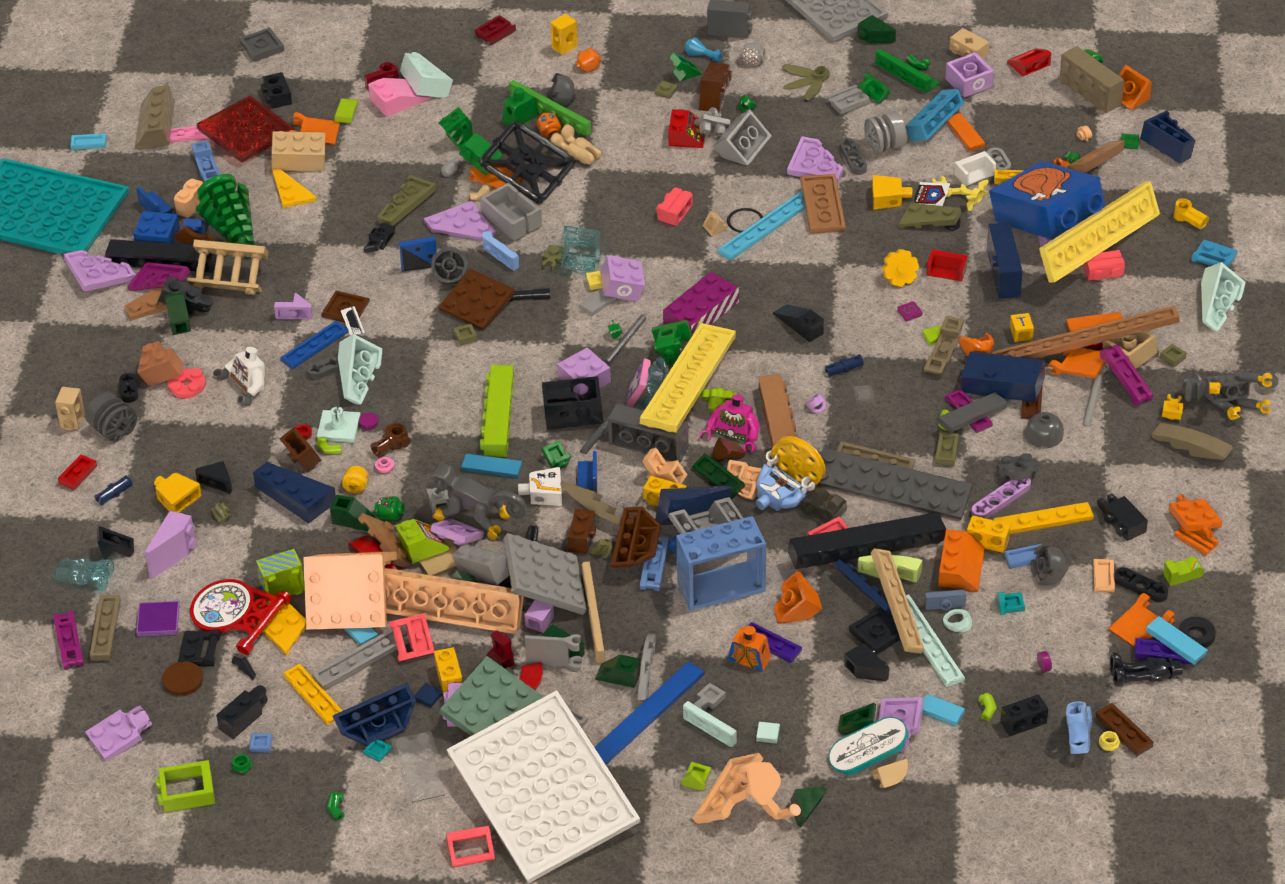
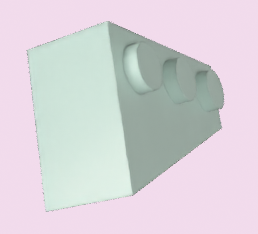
M405 53L400 72L416 95L448 97L453 79L419 53Z

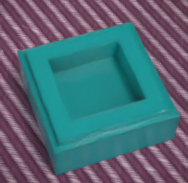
M377 740L370 743L364 749L363 754L381 762L390 752L392 746Z

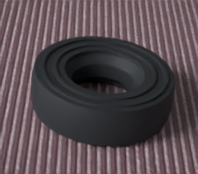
M1189 617L1182 621L1179 626L1181 632L1204 648L1212 645L1215 640V627L1205 618ZM1200 629L1205 635L1199 638L1193 637L1189 634V631Z

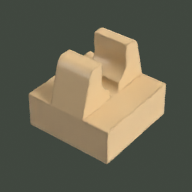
M713 211L709 212L702 225L711 236L718 235L719 232H723L727 227L720 216Z

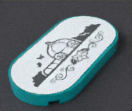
M882 718L839 739L830 749L829 762L838 773H844L845 775L856 774L900 752L905 746L906 739L908 740V729L903 721L898 718Z

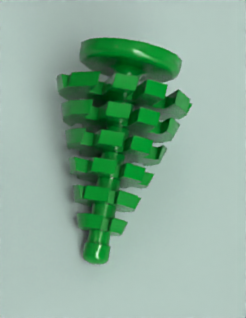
M231 174L216 175L202 183L196 192L199 200L196 212L208 224L212 225L217 232L219 230V233L223 237L225 236L229 243L254 245L249 190L246 188V185L238 182L237 186L236 179Z

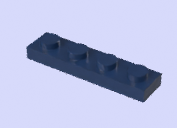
M839 559L834 564L845 577L877 606L881 607L890 617H893L887 598L880 596L882 592L875 585L870 587L867 584L869 580L861 573L857 575L855 573L856 569L849 562L845 564Z

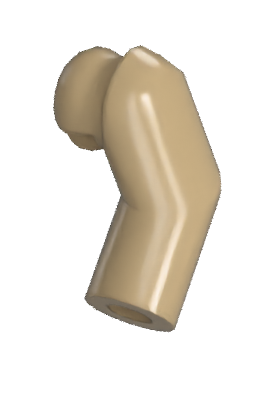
M484 184L478 192L469 193L470 201H480V197L492 192V186Z

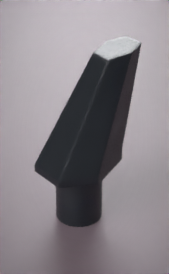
M234 656L231 663L238 666L239 670L254 680L256 673L245 656L242 659Z

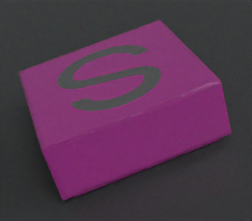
M914 301L897 307V311L906 322L923 315V312Z

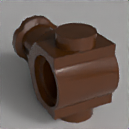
M394 422L386 427L382 439L378 442H373L370 447L373 453L380 458L390 449L406 448L410 444L411 439L408 437V431L405 429V426Z

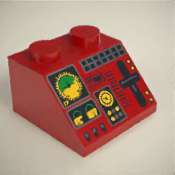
M672 109L668 130L669 146L703 148L705 134L700 133L699 125H695V119L699 118L690 110Z

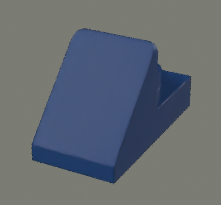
M184 219L183 226H187L193 232L205 235L209 224L204 220Z

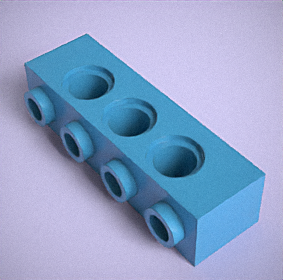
M958 89L942 90L905 126L910 140H928L964 104Z

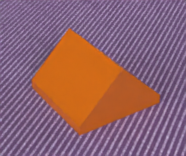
M1125 65L1119 74L1124 79L1122 104L1133 110L1150 100L1152 81L1128 65Z

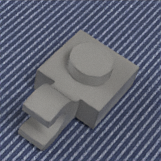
M709 683L697 694V701L693 705L703 711H706L707 707L714 709L726 698V692Z

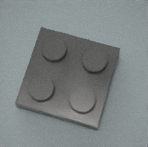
M270 27L239 38L240 44L253 61L284 51V45Z

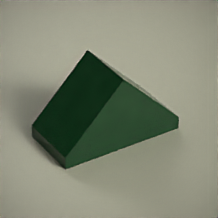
M825 787L795 789L790 801L791 805L797 804L801 809V813L795 816L798 826H803L823 799L827 790Z

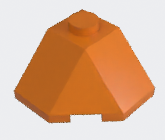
M796 571L783 582L781 591H783L780 601H776L773 608L777 623L780 624L811 619L822 610V605L818 593L799 571Z

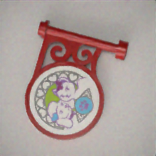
M223 579L205 586L196 594L190 606V616L193 623L202 631L209 632L212 629H217L221 633H225L231 630H240L250 634L246 639L241 638L236 644V648L240 653L249 655L254 649L252 644L284 604L289 605L291 603V596L286 591L278 592L275 596L248 586L240 580ZM254 595L259 596V597H262V598L257 599V600L255 601ZM255 619L259 620V623H258L257 626H256V621H255Z

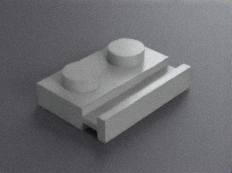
M853 85L828 95L827 102H830L831 106L841 115L869 104L870 98L861 89H858L857 85Z

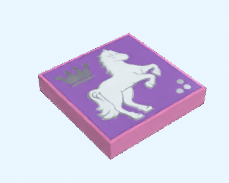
M646 358L643 359L629 381L625 406L633 408L646 388L651 363Z

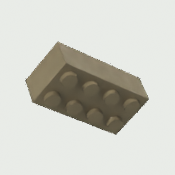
M1078 46L1062 53L1059 78L1062 84L1068 85L1075 93H1079L1086 101H1090L1098 110H1102L1105 113L1122 105L1124 79Z

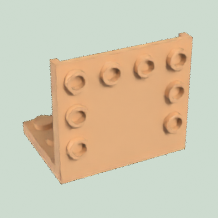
M396 552L318 554L304 557L306 629L387 627L384 565L391 564L392 560H397Z

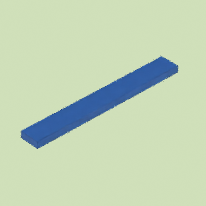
M688 661L600 741L594 748L605 765L704 676V671Z

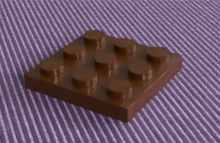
M470 268L439 305V310L484 331L514 296L515 290Z

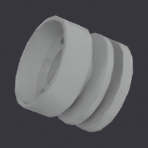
M892 111L883 114L882 117L875 116L865 120L864 131L868 145L874 149L873 152L875 154L888 151L889 148L895 149L906 145V128L898 112Z

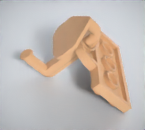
M760 753L732 758L728 761L692 819L698 824L724 820L730 816L731 809L736 803L743 801L750 795L775 820L798 816L801 813V809L797 804H792L789 808L780 809L772 798L780 786V775L771 763L762 762L764 758Z

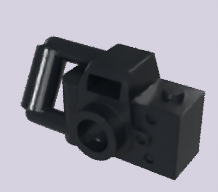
M382 223L378 228H373L369 233L370 241L364 247V252L371 253L379 249L384 250L395 234V226Z

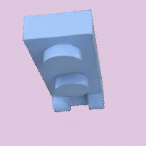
M485 231L482 233V240L484 241L482 245L485 251L513 271L519 268V257L516 252L511 251L503 243L493 238L491 232Z

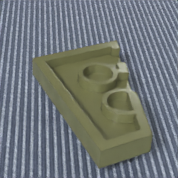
M910 203L898 227L899 229H905L908 226H915V229L922 228V225L932 224L934 227L956 225L962 214L961 208Z

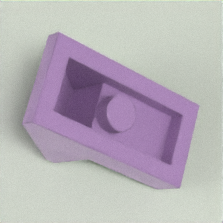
M297 293L294 294L293 302H275L276 319L313 318L311 304Z

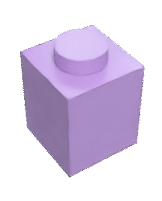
M534 600L525 613V627L544 633L554 618V606Z

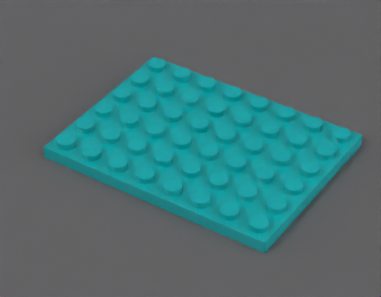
M2 158L0 161V240L58 254L79 250L88 252L128 195L129 186Z

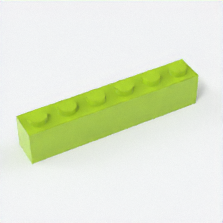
M491 365L490 372H487V384L489 385L485 387V396L488 399H484V410L487 411L483 412V423L485 425H482L481 433L484 439H480V450H484V456L507 457L514 386V366Z

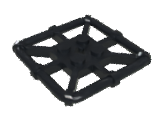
M514 121L499 137L493 140V144L483 154L479 163L481 167L506 184L510 183L518 192H521L536 204H541L557 186L562 184V180L573 168L575 159L551 143L549 138L542 137L526 125L520 123V121ZM513 131L518 144L515 150L504 143ZM521 131L540 143L535 150L524 143ZM546 147L563 159H548L540 154V152ZM497 149L509 155L507 159H489ZM565 166L557 176H553L545 171L547 167ZM495 167H506L514 175L508 177ZM539 176L550 183L542 194L539 192L536 182ZM518 177L530 183L532 192L516 182Z

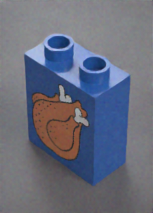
M1044 161L1033 165L989 190L995 221L998 223L1010 222L1012 228L1051 240L1105 207L1099 177Z

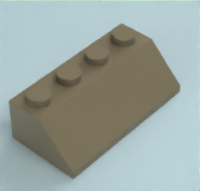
M169 85L152 88L141 103L135 149L169 145L175 104Z

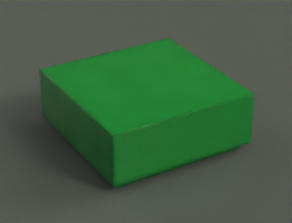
M1121 134V140L1125 141L1124 148L1138 149L1139 135Z

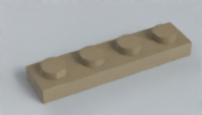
M842 441L837 449L839 452L913 469L915 459Z
M100 595L90 650L91 661H111L121 603L120 595Z

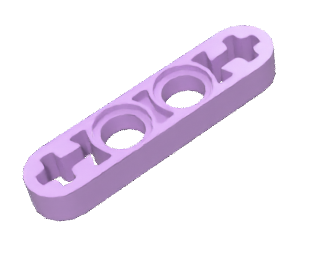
M1030 478L1008 481L972 506L971 515L985 519L989 518L1026 493L1031 487ZM1008 491L1013 493V495L1006 496L1003 493ZM997 501L999 504L991 505L989 502Z

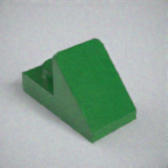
M673 52L669 57L673 61L672 65L676 68L673 73L680 82L702 75V72L695 64Z

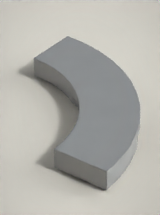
M648 634L645 640L638 700H646L648 698L650 665L655 654V634Z

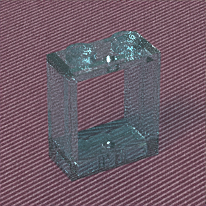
M564 225L561 236V268L596 272L600 262V231ZM569 245L593 247V256L569 252Z

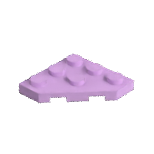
M802 136L787 168V174L798 177L836 174L838 184L843 174V167L834 161V157L828 150L822 147L819 139Z
M472 201L424 218V223L432 233H444L460 238L467 237L476 241H482V233L485 231L491 232L493 236L496 235L494 228Z
M82 250L64 254L66 264L84 292L130 282L135 277V273L130 265L121 262V264L114 263L110 258L100 255L93 257L88 255V252Z

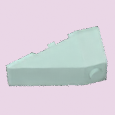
M1222 262L1205 268L1201 282L1202 321L1211 330L1216 332L1227 319L1225 314L1227 310L1232 311L1234 309L1232 304L1234 300L1239 301L1241 299L1246 283Z
M355 334L339 343L338 362L344 399L356 405H361L368 391L366 384L368 380L373 381L375 376L372 372L374 368L379 369L381 365L382 348Z

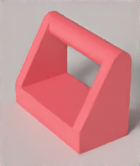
M489 826L446 833L452 867L495 860ZM486 838L489 852L455 858L453 843Z

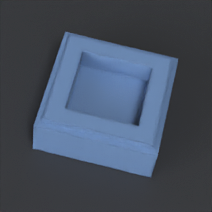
M252 733L249 751L270 753L273 734Z

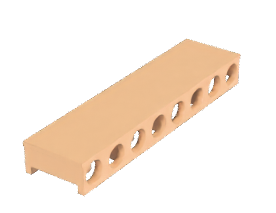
M385 568L386 613L411 617L425 613L426 620L494 631L498 630L513 634L521 627L524 596L513 593L512 588Z

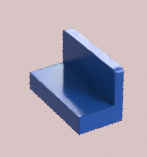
M141 187L136 188L139 203L148 211L173 213V209L154 191L146 193Z
M593 451V461H578V486L596 493L597 451Z

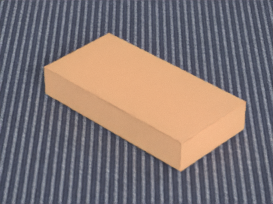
M1093 559L1094 592H1115L1114 560Z

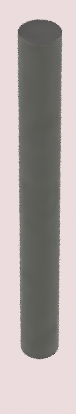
M644 315L639 316L603 362L608 365L612 363L646 321Z

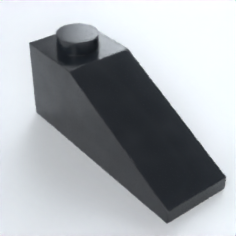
M786 304L773 312L776 317L808 342L824 334V319L811 309Z

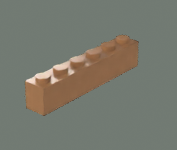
M781 374L759 376L758 389L771 448H773L779 439L786 436L798 438V434H794L796 432L795 421H791L793 419L792 407H788L790 406L789 394H785L787 392L786 381H782Z

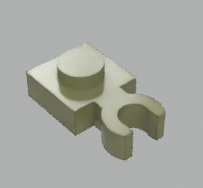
M548 245L543 256V269L551 265L552 271H554L556 263L562 262L566 248Z

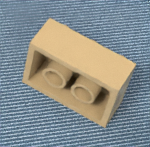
M273 132L272 169L285 171L325 170V133Z

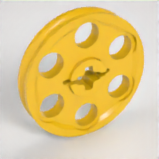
M786 436L779 439L773 446L771 458L774 459L776 454L779 456V461L774 466L776 465L801 484L802 479L797 474L803 478H810L807 486L811 482H814L815 486L818 485L825 476L826 468L821 455L806 441L797 437Z

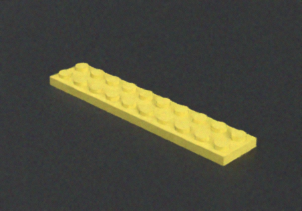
M1145 181L1102 208L1101 211L1091 215L1040 247L1039 250L1049 283L1058 281L1157 217L1160 212L1151 181Z
M700 323L641 415L640 424L676 433L734 341L736 331Z

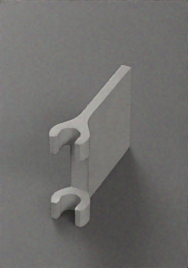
M574 634L566 638L525 635L526 664L542 662V665L565 666L573 671H580L581 665H575L574 663H582V657L574 656L569 658V649L572 651L580 650L581 635Z

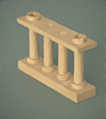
M194 240L193 247L199 253L196 277L187 278L190 285L200 289L209 287L245 291L246 294L250 295L262 292L261 287L256 284L259 261L262 258L268 259L269 252L265 246ZM209 253L217 255L213 280L203 279L206 257ZM226 255H233L235 257L231 282L220 281ZM244 257H251L252 264L249 282L239 283L241 261Z

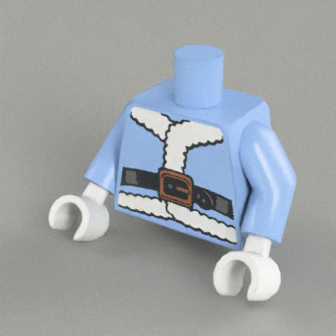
M768 451L766 453L768 461L766 464L764 463L757 479L758 500H756V506L760 510L770 506L776 511L782 508L797 507L807 495L806 492L814 490L815 483L811 482L807 486L810 478L805 477L800 484L776 465L772 467V464H776L779 461V456L776 454L775 458L770 460L772 451Z

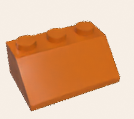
M946 529L938 587L978 592L985 547L966 531Z

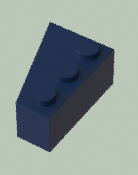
M1167 110L1145 120L1140 139L1178 163L1191 158L1195 139L1184 128L1181 129L1178 126L1176 119L1172 120L1169 117L1170 113Z

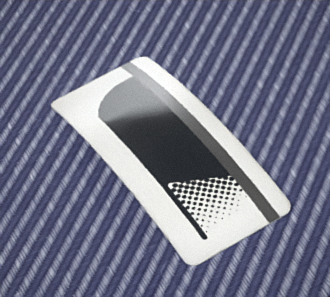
M354 306L341 310L350 335L365 333Z

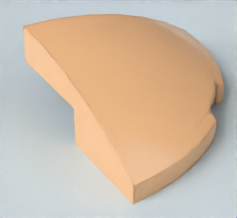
M729 460L727 470L746 485L741 490L742 493L739 492L738 495L753 501L757 496L758 489L756 484L762 468L750 467L746 462Z

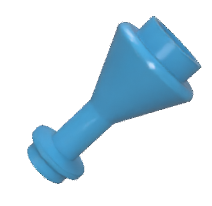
M698 38L689 39L686 42L685 52H687L688 56L706 55L711 57L714 63L721 61L723 54L719 49L715 52L707 49Z

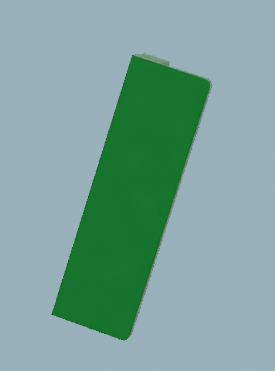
M881 49L876 51V65L923 92L928 93L939 85V82L893 55Z

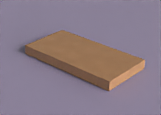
M836 174L800 176L810 234L846 231Z

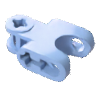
M1081 701L1069 703L1066 709V720L1069 727L1070 753H1088L1091 744V707L1086 706V703Z

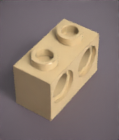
M62 387L55 402L60 428L79 430L81 426L79 423H82L85 416L81 390L79 388Z

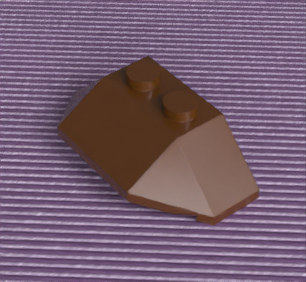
M624 507L611 562L612 568L640 566L656 556L661 526L644 507Z

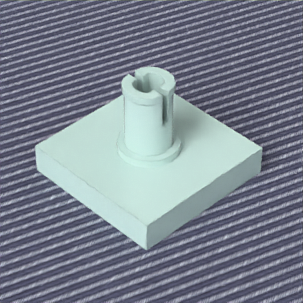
M337 407L332 408L331 411L323 410L317 438L326 437L327 441L355 443L361 413L343 411L341 407L338 408V411Z

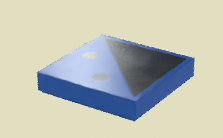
M435 236L399 242L402 272L431 267V261L437 252Z

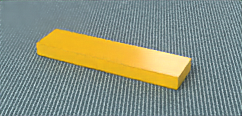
M301 664L283 672L284 678L327 725L335 722L332 716L343 710Z

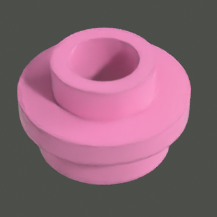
M382 457L375 462V468L380 473H389L395 466L394 461L388 457Z

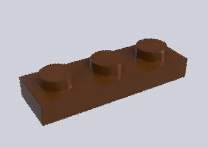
M1113 703L1096 712V718L1109 731L1116 733L1120 741L1136 756L1153 747L1154 741Z

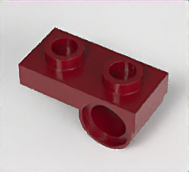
M384 62L380 64L379 71L364 75L366 89L369 91L368 84L382 78L399 79L396 65L391 62Z
M498 630L494 631L491 634L493 648L486 656L504 669L510 668L515 665L514 653L511 648L512 642L506 634L503 635Z

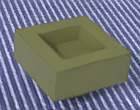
M662 81L655 89V94L670 99L677 91L678 85Z
M472 324L454 328V334L459 345L478 341Z
M1171 344L1160 352V359L1175 367L1186 359L1187 352Z

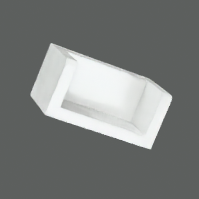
M984 151L955 162L954 175L965 186L994 176L996 162Z

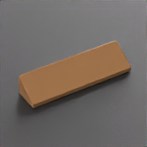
M1109 141L1069 164L1067 168L1086 173L1122 152L1125 141Z

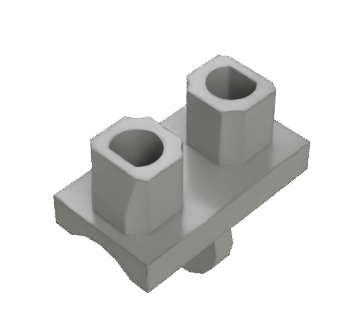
M711 107L709 111H704L700 119H695V125H699V130L702 134H709L712 128L714 129V136L721 137L726 131V127L730 125V120L721 118L717 108Z

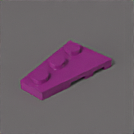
M146 262L128 284L127 288L131 291L163 287L168 276L184 281L190 270L187 266Z

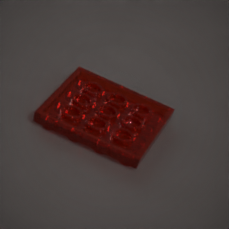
M250 95L197 123V129L241 163L272 146L273 132L295 130L294 127Z

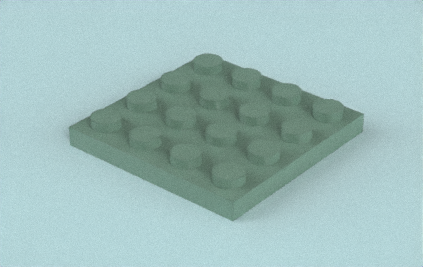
M486 656L440 708L439 714L472 736L542 699L543 696Z

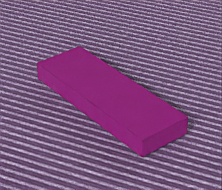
M962 389L945 395V399L954 409L973 402ZM985 417L969 425L978 433L992 427L993 423L988 417Z

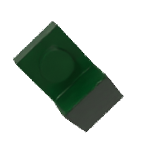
M871 703L840 715L838 732L841 735H846L874 723L876 704Z

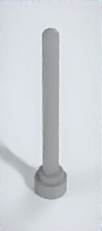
M1107 362L1096 379H1094L1083 421L1084 426H1090L1103 374L1109 370Z

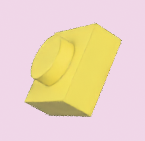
M600 271L586 273L590 290L603 288Z

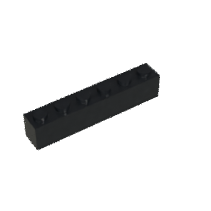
M110 239L105 252V256L112 259V262L118 264L124 262L129 264L130 267L142 268L146 262L187 266L190 271L197 272L199 253L191 244ZM209 253L207 255L204 272L213 273L217 259L216 254Z

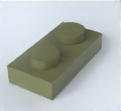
M940 432L935 464L955 466L959 434Z

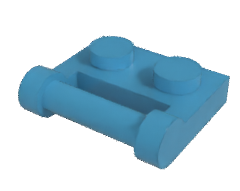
M1203 240L1197 251L1193 253L1191 262H1199L1208 266L1222 262L1229 268L1238 250Z

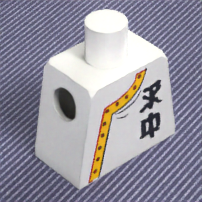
M560 467L531 472L529 474L530 483L518 484L519 495H530L531 504L562 506Z

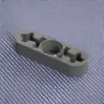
M843 138L840 141V150L851 172L856 175L866 173L867 163L855 140ZM854 155L857 156V158H850L849 156Z

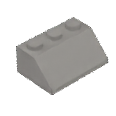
M748 110L735 118L713 147L722 158L748 166L772 135L754 113Z
M463 545L452 555L457 569L473 575L476 580L498 585L510 575L505 554Z

